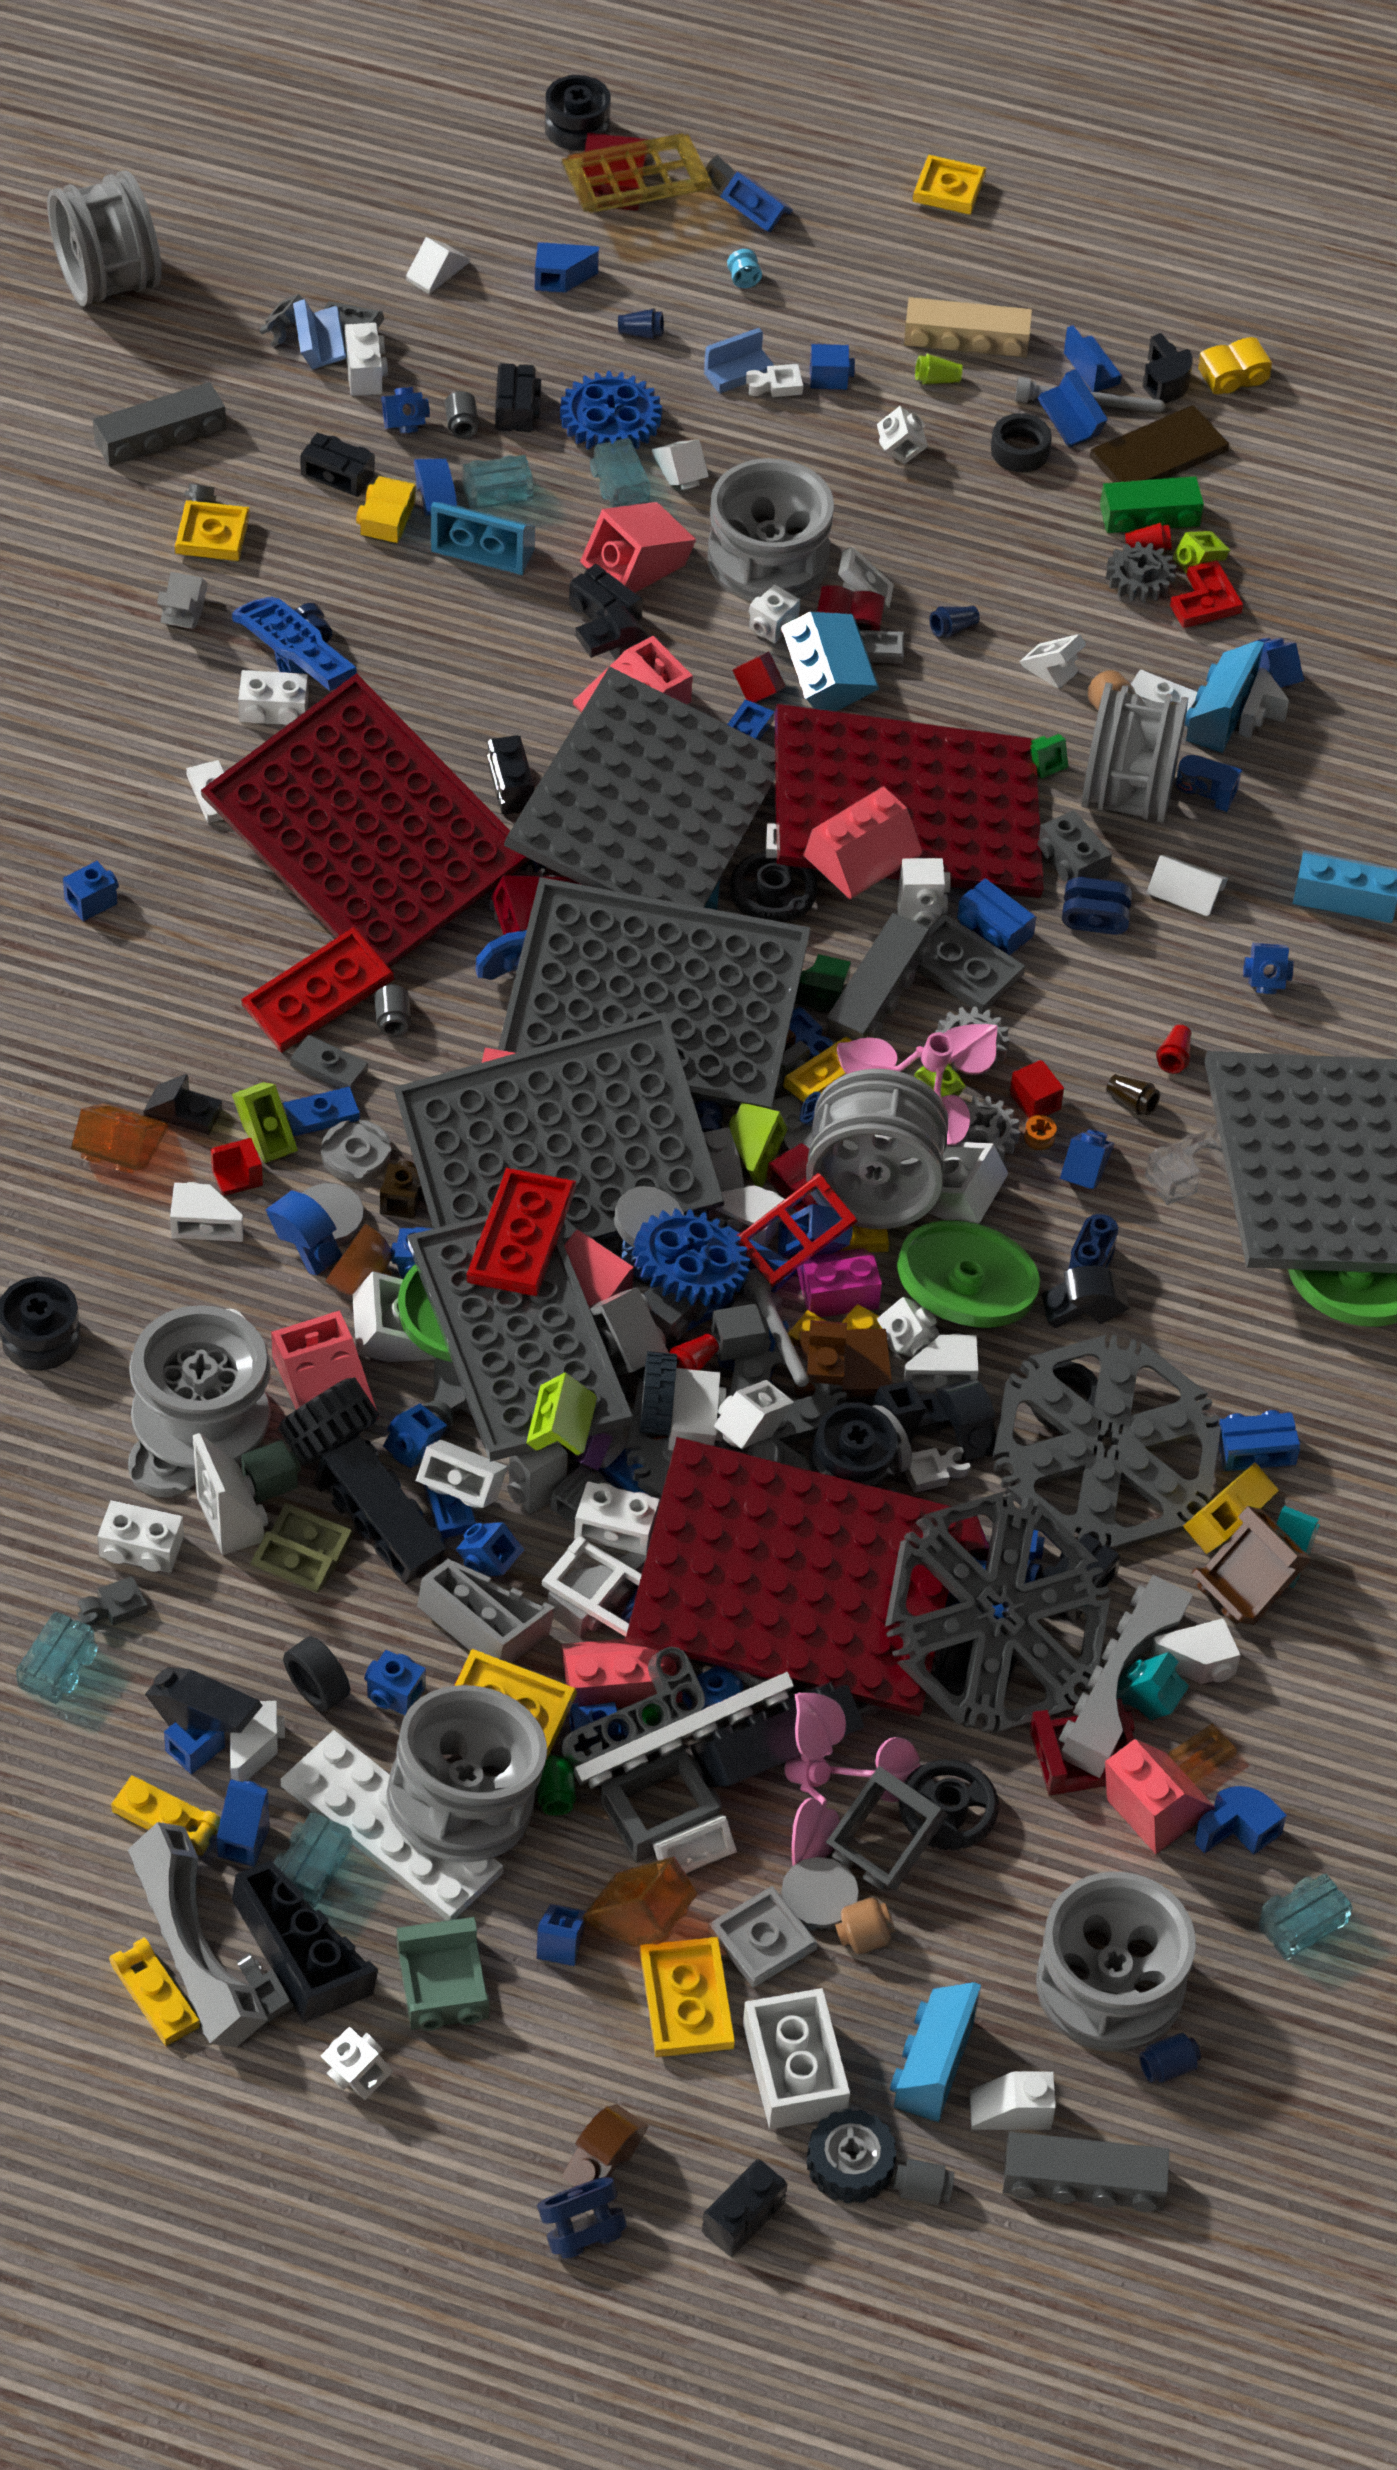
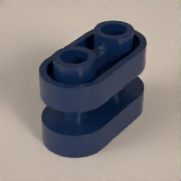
M1086 877L1073 878L1066 883L1062 921L1067 927L1074 930L1110 935L1121 934L1128 929L1132 890L1127 885L1118 881Z
M1095 1214L1085 1220L1071 1250L1068 1270L1081 1266H1101L1109 1269L1114 1258L1119 1230L1113 1218L1104 1214Z
M604 2177L591 2180L550 2196L537 2204L541 2222L544 2224L555 2223L556 2229L549 2232L546 2236L551 2253L561 2254L562 2258H571L583 2253L584 2247L597 2241L600 2244L610 2243L622 2236L621 2231L627 2227L623 2209L609 2208L608 2205L609 2202L618 2196L613 2178ZM593 2209L594 2214L573 2222L571 2221V2217Z

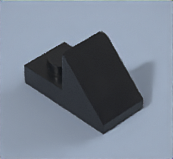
M184 1074L156 1086L144 1109V1115L209 1135L222 1111V1100L189 1091V1078L187 1074Z

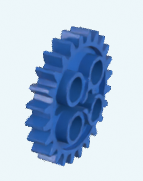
M607 371L606 377H601L598 372H595L594 379L591 380L589 377L583 376V384L574 381L573 389L565 390V397L561 398L560 406L562 428L567 429L568 437L575 436L576 444L585 441L587 450L595 445L598 446V453H602L605 448H609L611 454H615L616 448H621L624 453H627L629 445L639 449L640 441L648 444L650 436L657 435V428L661 427L662 418L660 397L654 396V388L646 389L645 380L635 383V375L627 380L624 379L623 372H620L617 377H613L611 371Z
M674 1208L672 1216L662 1210L659 1218L651 1215L648 1223L643 1222L640 1230L637 1232L633 1243L635 1247L632 1252V1256L637 1257L634 1264L635 1267L643 1268L641 1277H652L651 1288L662 1286L663 1296L672 1292L675 1294L676 1302H680L683 1297H686L691 1306H694L696 1299H700L705 1306L709 1305L711 1298L718 1304L722 1303L724 1296L732 1299L734 1292H739L749 1272L747 1267L750 1258L745 1257L747 1247L739 1246L741 1237L729 1236L732 1229L730 1226L722 1229L718 1227L720 1219L717 1218L709 1222L707 1221V1214L704 1212L698 1218L694 1216L692 1209H688L687 1214L682 1215L677 1208Z

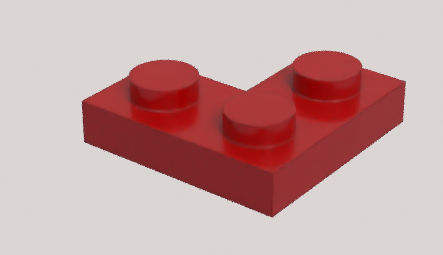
M1217 560L1188 567L1187 578L1195 591L1171 597L1170 607L1182 628L1242 614L1243 603Z

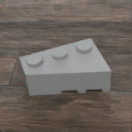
M447 1559L422 1577L417 1607L470 1651L474 1649L508 1663H513L550 1634L555 1606L546 1602L542 1606L523 1598V1592L512 1588L510 1591H507L490 1583V1577Z

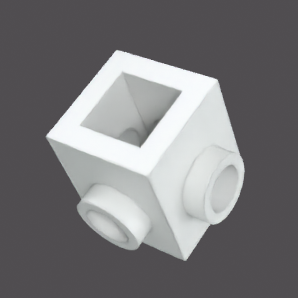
M901 406L877 424L881 437L879 438L880 445L885 452L903 464L909 462L928 447L923 431L924 423L916 413H910Z
M774 584L761 597L758 596L752 601L749 607V629L775 644L784 636L782 626L799 618L800 599Z
M905 1297L899 1299L877 1318L882 1329L886 1328L888 1347L898 1355L901 1353L913 1358L940 1336L934 1325L937 1322L934 1315L916 1301Z
M350 2027L340 2037L336 2038L321 2055L331 2067L326 2074L342 2090L349 2085L364 2100L393 2073L392 2069L379 2055L383 2051L381 2046L367 2033L361 2038Z

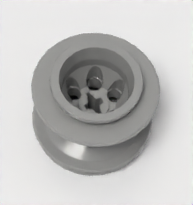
M187 1306L171 1310L159 1316L147 1325L139 1335L131 1355L129 1367L131 1383L136 1393L132 1402L131 1418L137 1438L147 1450L170 1464L185 1468H195L194 1434L201 1433L234 1461L241 1459L242 1454L248 1453L257 1447L270 1425L271 1407L265 1390L270 1380L271 1364L261 1334L249 1321L230 1310L215 1306Z

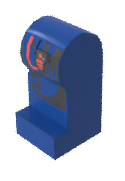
M1188 755L1179 762L1176 785L1180 791L1186 794H1199L1200 796L1215 800V808L1227 812L1238 791L1242 769L1201 756Z

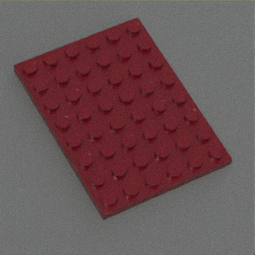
M357 673L201 789V796L336 938L355 927L389 968L496 887L502 876H510L531 860L504 846L510 830Z
M777 704L774 712L777 864L817 869L804 857L812 829L884 786L908 809L922 849V854L918 858H943L944 872H950V887L973 890L977 884L986 878L1006 894L1041 898L1044 886L1042 850L1038 846V841L1040 840L1037 767L1032 761L1031 740L1035 738ZM901 868L886 878L900 880Z
M676 1437L625 1642L659 1651L668 1647H676L684 1651L690 1659L769 1679L788 1672L793 1685L813 1689L830 1681H833L834 1686L848 1684L855 1701L920 1717L926 1692L896 1663L909 1659L910 1655L893 1656L892 1652L901 1649L904 1642L900 1636L887 1637L886 1633L891 1629L900 1627V1624L893 1623L886 1627L885 1624L900 1542L905 1540L904 1536L912 1531L919 1538H923V1531L916 1522L919 1519L925 1518L924 1515L952 1506ZM964 1520L954 1522L948 1528V1533L958 1543H960ZM916 1565L911 1572L906 1608L914 1616L943 1609L946 1606L949 1590L926 1567ZM935 1651L925 1657L924 1664L929 1673H931Z

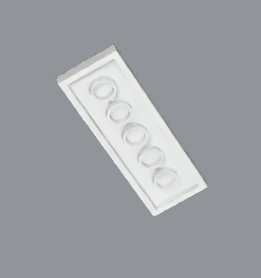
M785 1672L575 1767L574 1775L579 1786L588 1783L590 1789L611 1780L613 1777L611 1772L623 1767L625 1773L645 1765L648 1761L646 1756L658 1751L660 1757H663L680 1749L683 1746L681 1740L693 1735L695 1741L710 1736L711 1732L718 1730L716 1725L718 1723L728 1720L729 1724L734 1725L745 1720V1717L753 1714L752 1708L763 1704L765 1710L778 1705V1703L789 1698L787 1692L794 1685L788 1672Z
M333 1730L281 1778V1787L446 1921L455 1920L503 1874V1865L494 1858L472 1862L443 1859L431 1855L409 1842L395 1827L387 1810L386 1790L390 1774Z

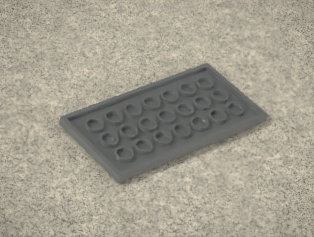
M488 1215L407 1235L408 1246L490 1462L535 1451L526 1442L540 1385L565 1372L597 1396L588 1437L633 1425L632 1413L560 1235L538 1296L467 1283L466 1274ZM556 1441V1442H554V1443H552V1444H550V1445H548V1446H546V1447L558 1445V1444H561V1443L558 1442V1441Z

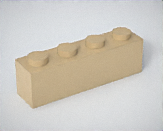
M909 297L904 346L1027 358L1032 309Z

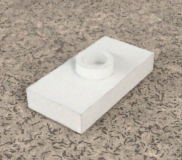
M1141 669L1131 683L1135 693L1142 699L1165 703L1166 695L1172 694V701L1180 703L1182 697L1189 698L1187 711L1190 707L1194 708L1196 705V691Z
M219 760L186 768L188 780L207 823L223 820L201 796V789L224 773Z
M722 1814L652 1843L662 1876L667 1881L737 1852L727 1818Z

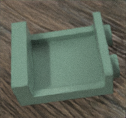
M475 1917L396 1928L397 1952L411 2030L422 2029L432 2031L443 2025L456 2023L472 2025L483 2019H489V1996L485 1990L478 1952Z

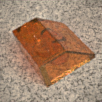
M107 1103L97 1104L81 1109L71 1149L81 1152L80 1157L84 1160L101 1163L102 1160L114 1163L113 1168L118 1171L134 1173V1170L148 1166L167 1132L169 1123Z
M673 1856L615 1873L582 1918L586 1924L634 1947L647 1943L657 1945L666 1941L672 1935V1928L678 1920L689 1912L688 1907L698 1893L676 1857Z

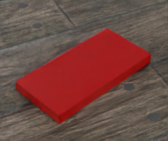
M353 927L241 999V1003L282 1053L372 995L378 989L395 980L394 973L357 929Z
M506 1168L467 1271V1283L538 1296L576 1190V1181Z

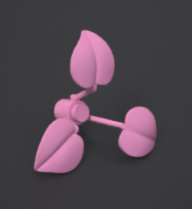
M970 1024L951 1028L944 1033H933L927 1038L924 1047L918 1046L915 1053L898 1066H895L897 1054L894 1048L888 1042L878 1038H860L850 1042H840L837 1046V1054L841 1067L846 1074L865 1069H888L901 1072L921 1057L924 1067L931 1072H936L934 1091L941 1098L942 1076L948 1064L954 1063L958 1071L969 1075L982 1074L991 1068L996 1056L998 1028L997 1025ZM947 1095L941 1098L946 1107L949 1120L946 1146H955L967 1134L970 1125V1113L966 1103L959 1096Z
M816 1693L795 1694L797 1706L795 1738L801 1755L786 1761L785 1764L787 1779L792 1783L801 1784V1791L809 1793L813 1797L806 1799L800 1805L795 1816L792 1834V1866L804 1859L826 1858L834 1850L826 1841L840 1823L839 1816L835 1810L826 1808V1798L813 1787L825 1784L830 1774L871 1778L876 1771L829 1766L825 1759H823L824 1756L832 1754V1745L839 1743L843 1739L846 1720L841 1706L836 1701ZM894 1737L884 1741L876 1755V1768L878 1766L882 1767L902 1782H905L907 1777L916 1768L920 1767V1757L916 1749L908 1740ZM886 1790L880 1798L888 1802L899 1801L898 1798Z

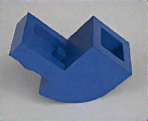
M291 1190L265 1209L278 1238L295 1244L309 1274L317 1276L343 1256L332 1234L337 1230L334 1222L322 1206L310 1196Z
M1245 1786L1229 1787L1217 1793L1214 1804L1215 1811H1208L1198 1821V1830L1194 1843L1205 1854L1227 1837L1234 1834L1254 1855L1282 1835L1287 1815L1271 1798L1257 1789Z

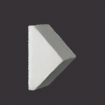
M426 237L406 275V281L427 294H431L469 263V258L445 243Z

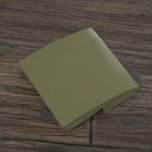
M285 1503L271 1532L266 1531L250 1564L258 1569L319 1593L341 1560L354 1534L352 1530Z

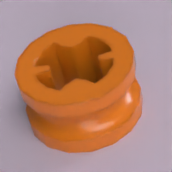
M1045 1115L1033 1116L1026 1123L1024 1140L1030 1148L1035 1150L1049 1149L1055 1142L1057 1126L1050 1117ZM1035 1130H1043L1045 1135H1038V1131L1035 1132Z

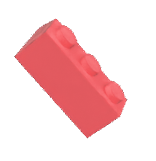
M883 786L812 829L804 857L843 894L852 899L900 869L902 859H912L921 856L922 849L907 807Z
M625 1638L561 1644L565 1684L574 1687L577 1691L573 1704L578 1703V1707L615 1702L616 1708H624L656 1695L657 1691L649 1676L648 1664L652 1656L658 1653L659 1650L627 1643ZM664 1656L661 1659V1669L665 1674L674 1676L676 1673V1663L670 1657ZM681 1691L676 1696L677 1703L682 1702L683 1692Z

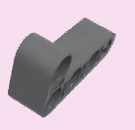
M668 1647L653 1655L648 1664V1672L657 1694L580 1727L566 1735L561 1742L560 1748L563 1758L570 1764L579 1766L701 1711L705 1702L704 1693L685 1652L676 1647ZM664 1656L670 1657L676 1663V1673L674 1676L665 1674L661 1669V1659ZM678 1692H685L690 1696L692 1706L689 1711H684L677 1705L676 1696ZM644 1707H651L656 1711L658 1720L655 1726H649L643 1721L642 1710ZM610 1722H617L623 1728L624 1734L621 1741H614L608 1735L607 1728ZM594 1736L596 1737L598 1743L585 1749L584 1752H576L574 1750V1745L578 1741L584 1742Z

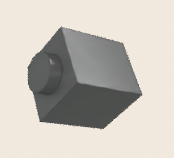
M756 1304L715 1310L713 1312L711 1334L718 1342L719 1351L717 1353L720 1361L763 1354L764 1340L769 1338V1326L767 1319L760 1317Z

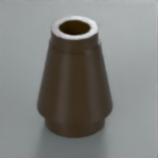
M1117 1074L1110 1078L1106 1087L1107 1093L1111 1094L1137 1115H1150L1156 1109L1160 1100V1091L1155 1088L1153 1083Z

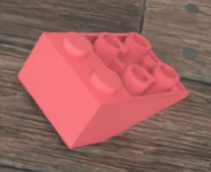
M654 636L627 649L610 665V667L686 705L691 703L693 675ZM607 669L573 700V705L581 713Z
M340 1311L271 1332L272 1358L295 1409H298L325 1390L347 1378L357 1379L376 1409L353 1338Z

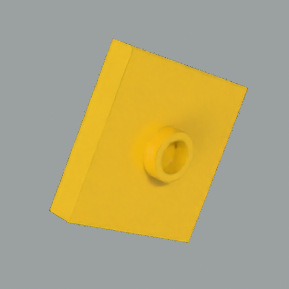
M928 155L915 187L912 202L971 215L986 176V167Z
M186 500L175 543V554L239 561L249 521L250 508Z

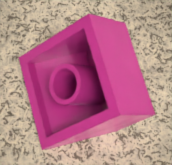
M865 1248L837 1251L833 1254L814 1255L796 1269L806 1309L819 1317L850 1313L857 1304L867 1310L879 1309L882 1283L875 1257Z

